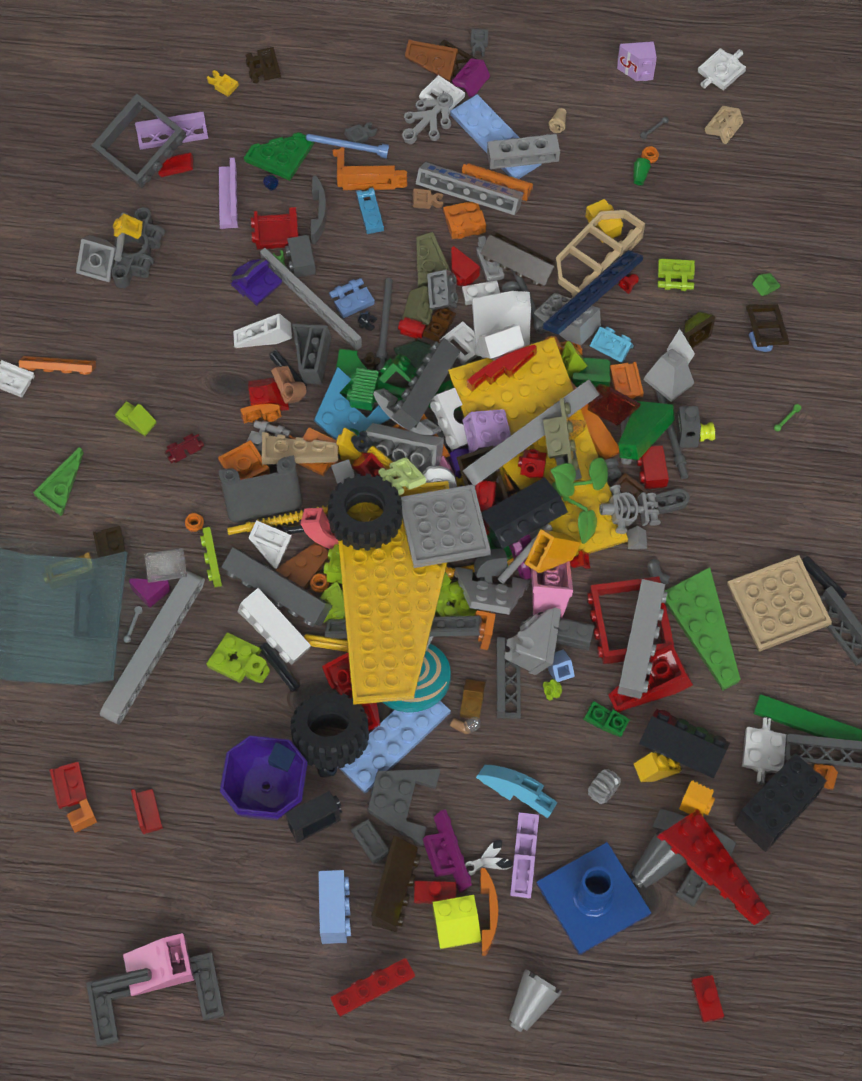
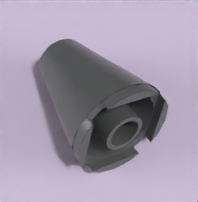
M659 831L655 833L631 873L633 876L631 880L639 888L651 886L686 863V859L679 853L675 854L671 850L672 846L665 840L661 841L656 837L661 833Z

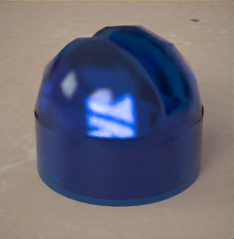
M269 175L264 178L263 184L267 189L273 191L277 188L279 180Z

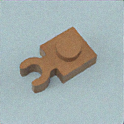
M413 189L414 208L430 209L431 205L436 208H442L443 202L437 201V199L442 200V193L431 195V190Z

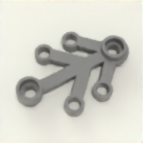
M443 92L438 95L437 99L418 100L416 108L420 112H406L404 119L409 124L413 123L415 119L422 120L413 129L408 128L403 131L402 137L404 142L407 144L415 143L417 135L429 122V137L432 141H437L440 138L439 131L437 130V114L441 110L442 119L440 123L442 128L449 129L451 127L449 108L453 105L452 96ZM435 106L432 110L425 111L427 107Z

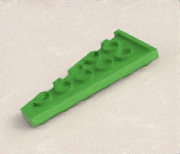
M708 568L665 590L667 592L666 606L722 691L740 682V675L711 569Z

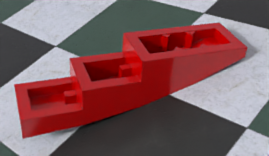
M535 344L496 359L467 379V388L473 392L485 380L492 385L504 373L510 378L537 354V346Z

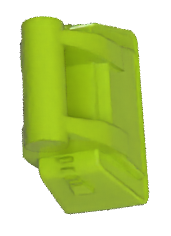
M335 582L320 597L333 605L324 622L328 619H345L343 592L338 582Z

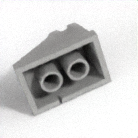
M554 607L547 609L540 615L534 614L532 617H529L520 626V631L514 637L507 639L506 646L510 648V652H505L504 659L528 670V673L533 675L551 666L554 661L561 609Z

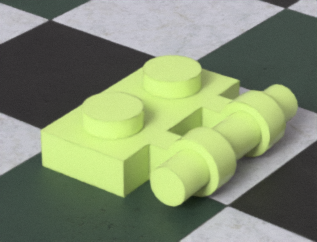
M407 457L390 463L389 470L381 468L378 471L383 481L388 480L392 483V487H396L398 495L404 493L402 488L404 486L410 490L426 484V477Z

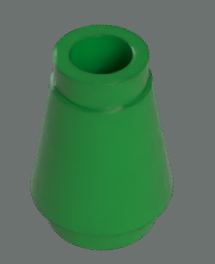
M638 158L634 162V184L639 186L644 184L651 168L648 159Z

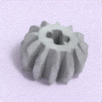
M609 769L602 770L590 784L588 795L599 804L606 803L618 790L621 778Z

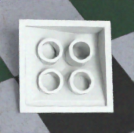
M509 291L472 299L475 347L477 346L479 336L513 324L519 325L525 346L530 345V292Z

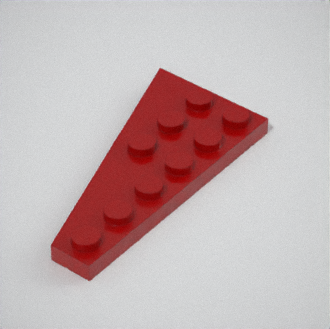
M698 809L656 836L661 841L665 840L672 846L671 850L675 854L679 853L686 859L687 865L710 886L714 885L720 890L719 894L724 899L728 897L735 904V909L753 925H756L771 914Z

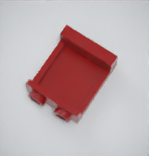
M296 207L289 208V214L258 216V212L254 211V217H251V227L255 228V232H252V243H256L257 250L285 248V246H288L287 238L298 237Z

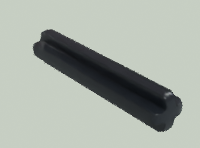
M277 350L270 353V359L277 367L288 366L295 382L300 381L304 383Z
M809 556L802 559L806 570L825 589L832 586L842 600L846 598L847 593Z
M267 642L259 647L261 653L291 691L297 690L300 687V683Z

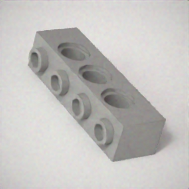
M546 134L543 136L487 142V155L490 169L559 162L560 148L557 134Z

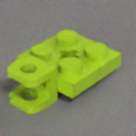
M445 572L435 612L436 617L475 616L477 610L469 607L463 594V588L459 586L458 581L450 584L451 580ZM452 602L454 604V607L452 605H447V603Z
M228 632L206 663L208 668L239 683L242 682L245 675L254 682L263 683L270 673L265 659L259 656L261 653L259 647ZM236 654L238 659L230 661V656Z

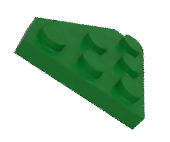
M299 132L293 134L292 137L284 139L280 137L269 140V143L253 144L244 156V162L290 181L315 142L306 140V135Z

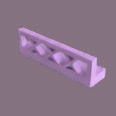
M204 112L168 117L186 133L187 137L182 143L208 139ZM160 119L135 122L140 150L162 146L175 132ZM201 128H203V132H204V133H202V134H195V133H193L196 129H201ZM164 134L169 136L165 140L159 138L161 135ZM150 137L152 139L150 142L142 143V138Z
M230 158V166L219 167L220 229L238 228L237 168L235 158Z

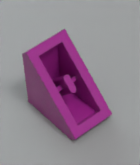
M132 578L129 580L133 592L149 608L171 591L169 580Z

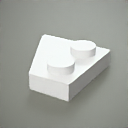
M256 520L249 535V540L271 566L277 569L292 535Z

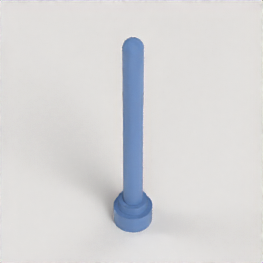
M313 134L306 135V140L377 153L380 158L387 159L388 144L373 146Z

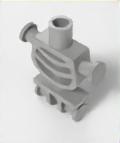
M614 485L609 488L613 492L609 503H601L599 507L601 515H611L612 523L618 525L616 529L618 534L627 533L626 526L631 525L636 520L638 513L641 514L642 526H646L648 523L651 526L661 523L658 520L659 510H655L658 507V502L655 501L656 493H641L638 496V505L632 494L627 492L621 493V486Z

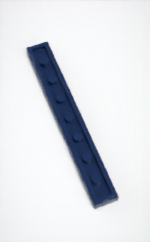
M630 250L626 251L543 323V329L559 335L643 261V255Z

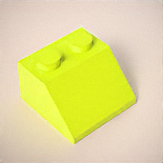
M474 895L433 902V914L440 949L481 942Z

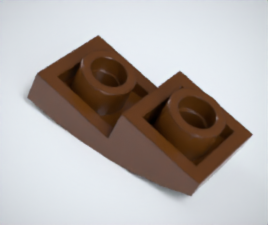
M447 308L438 309L432 316V321L424 330L423 336L439 342L451 326L456 313Z

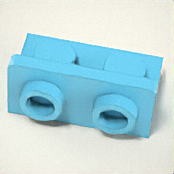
M607 326L605 329L599 327L590 347L623 363L630 348L634 346L631 343L632 339L623 334L621 337L615 335L616 331Z

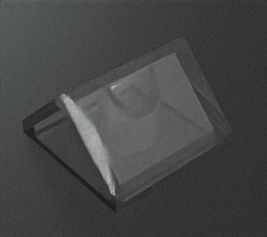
M183 548L144 554L148 583L187 577V561Z

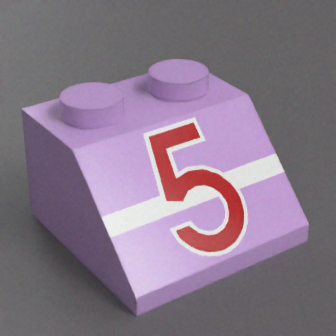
M654 41L620 44L617 69L635 81L653 80L657 59Z

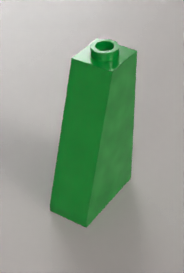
M637 401L618 443L620 458L639 460L674 422L673 404Z

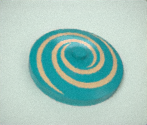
M429 644L425 652L414 699L383 703L394 710L411 713L423 711L436 705L446 695L451 683L450 664L445 654L436 646Z

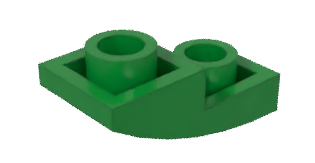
M595 701L590 704L583 720L618 737L622 736L630 719L617 711H610Z

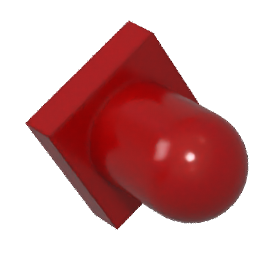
M637 274L625 276L619 281L618 285L629 294L633 286L638 283L639 277Z
M583 550L578 551L579 555L574 556L573 560L570 561V567L590 569L589 554Z

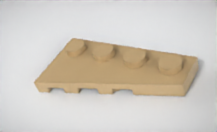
M262 432V465L277 464L281 458L293 455L296 463L338 462V445L333 442L319 440L308 442L304 438L296 437V440L288 439L285 435L269 436V433Z

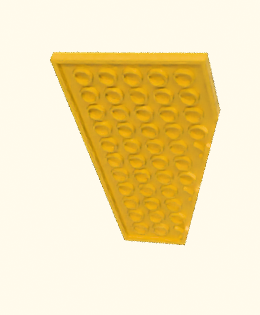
M555 338L534 343L537 346V354L510 378L504 373L492 385L485 380L473 392L467 388V379L495 360L485 358L448 370L453 388L456 389L462 402L460 408L464 418L470 412L504 409L510 434L512 435L560 401V398H564L571 393L573 387ZM580 409L569 417V421H572L573 424L571 440H575V452L582 479L574 482L590 480V464L595 458H598ZM544 435L525 450L536 449L539 452L547 453L543 477L552 485L555 478L550 470L556 467L557 463L556 458L548 457L546 437ZM524 450L502 466L503 470L520 490L541 479L539 477L528 478L525 475H520L521 468L518 467L519 456H523ZM608 482L600 490H594L593 483L574 486V494L569 497L587 507L588 511L593 510L596 514V530L586 543L582 544L578 528V517L583 509L576 505L563 501L568 512L548 523L551 525L552 531L568 534L581 542L575 556L579 555L578 551L583 550L590 554L628 542L627 534L616 533L618 525L612 523L611 515L600 514V504L609 503V499L612 497Z
M449 482L426 483L410 490L404 486L402 487L404 493L399 496L403 497L449 489ZM367 502L356 504L347 512L351 518L361 522L373 521L383 513L380 507ZM402 519L401 528L398 529L396 537H391V542L387 545L383 543L381 548L375 549V547H372L369 551H365V548L355 550L351 545L349 547L343 545V540L338 541L353 705L411 700L415 697L447 563L413 568Z

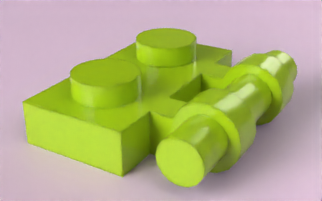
M658 260V278H665V281H658V288H664L665 290H670L671 288L681 289V291H686L687 289L694 290V283L687 282V279L694 280V260ZM671 278L681 279V282L671 281Z

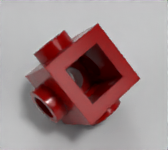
M536 449L524 450L523 456H519L518 467L521 468L520 475H525L528 478H543L547 453L539 452Z

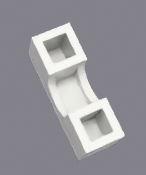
M455 388L437 394L430 402V407L436 415L438 425L442 429L446 444L450 447L451 451L468 445L464 425L459 424L454 418V410L462 405Z

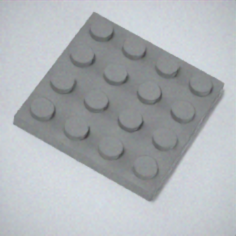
M468 485L401 497L402 519L413 568L491 554L475 486Z

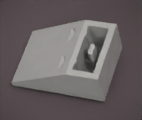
M554 293L534 314L546 322L568 303L571 298ZM595 306L589 307L559 335L567 341L582 345L601 326L600 308Z

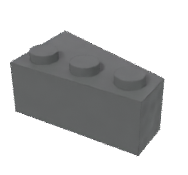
M292 324L300 375L304 383L322 384L332 339L328 326Z

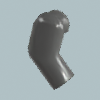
M652 559L647 565L650 577L659 576L661 583L667 585L671 576L662 573L659 561Z

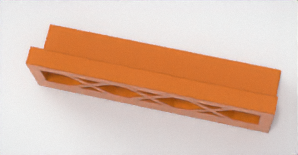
M469 163L467 165L463 164V174L524 192L522 198L524 201L528 200L533 189L532 183Z

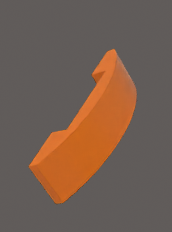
M481 868V894H489L490 930H482L481 934L482 956H486L493 944L497 930L498 900L495 886L489 873L485 868Z

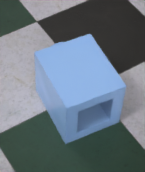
M564 649L555 652L553 664L548 667V671L553 679L560 682L575 677L572 661Z

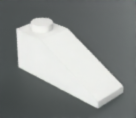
M276 314L233 331L234 347L272 345L292 338L291 322L281 314Z

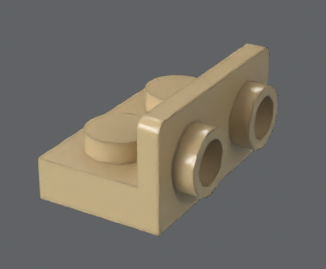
M722 106L704 128L706 134L720 136L722 143L727 144L744 122L740 109Z

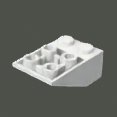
M513 324L479 336L475 355L496 360L502 357L503 354L525 347L519 325Z

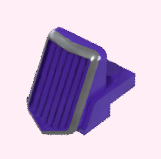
M264 258L249 261L240 266L231 277L233 281L231 285L243 297L246 295L256 306L282 284V280L269 268V261Z

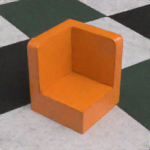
M87 799L79 802L81 808L67 814L70 825L75 833L97 823Z

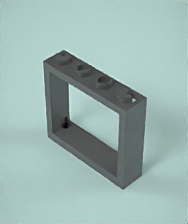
M136 94L91 146L100 156L142 188L147 182H150L155 172L162 168L163 163L172 157L174 150L183 144L182 141L187 136L182 128L140 95ZM144 107L175 132L136 175L106 150Z

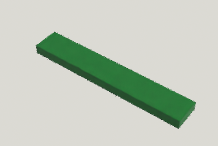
M762 694L759 696L754 711L755 715L763 718L767 717V719L770 718L772 721L817 737L862 741L861 729Z

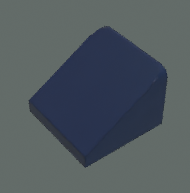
M275 743L268 763L270 766L288 772L296 753L279 743Z

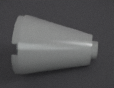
M527 969L523 973L509 1016V1020L512 1021L510 1026L519 1032H522L523 1029L527 1031L562 993L561 990L556 989L555 986L537 975L531 973L529 976L530 971Z

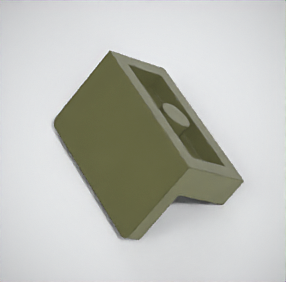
M426 286L409 292L402 320L408 317L422 321V324L426 326L429 325L433 310L429 307V293Z

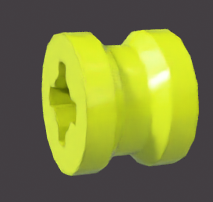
M708 422L706 425L700 423L699 442H703L705 439L715 440L713 422Z

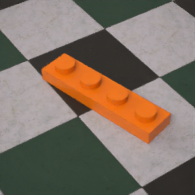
M23 356L19 360V368H25L28 371L43 369L44 372L61 370L62 373L77 371L80 374L87 375L95 370L96 361Z

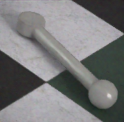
M136 606L134 609V618L127 635L123 639L126 643L131 641L130 636L137 618L143 612L140 606Z

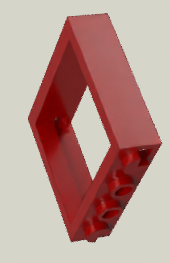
M659 576L643 578L644 580L661 583ZM642 579L590 585V591L587 593V602L592 606L590 618L591 622H595L594 638L599 642L597 653L599 658L602 657L603 664L624 662L627 648L609 651L599 596L640 590ZM661 603L660 609H664L662 621H657L658 627H660L662 644H656L655 652L671 644L674 646L665 603Z

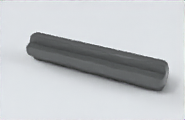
M144 968L94 980L92 982V990L94 992H102L149 981L152 978L151 970Z

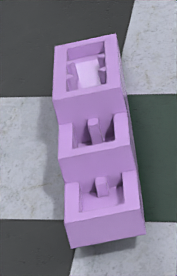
M519 812L510 896L531 898L539 815Z

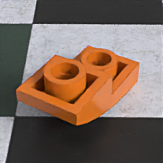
M258 404L240 409L244 424L255 422L259 418L267 422H274L281 417L280 406L276 404Z

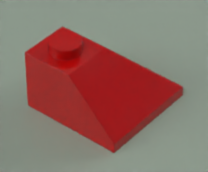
M274 378L248 381L251 406L276 404L280 406L281 411L289 410L288 403L285 404Z

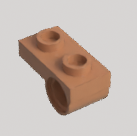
M288 366L275 367L271 370L285 404L299 402L305 396V384L300 381L295 382Z

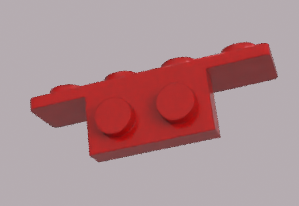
M404 958L383 970L378 969L370 974V977L364 980L359 979L351 984V987L331 996L330 999L338 1015L341 1017L415 978V974L408 960Z

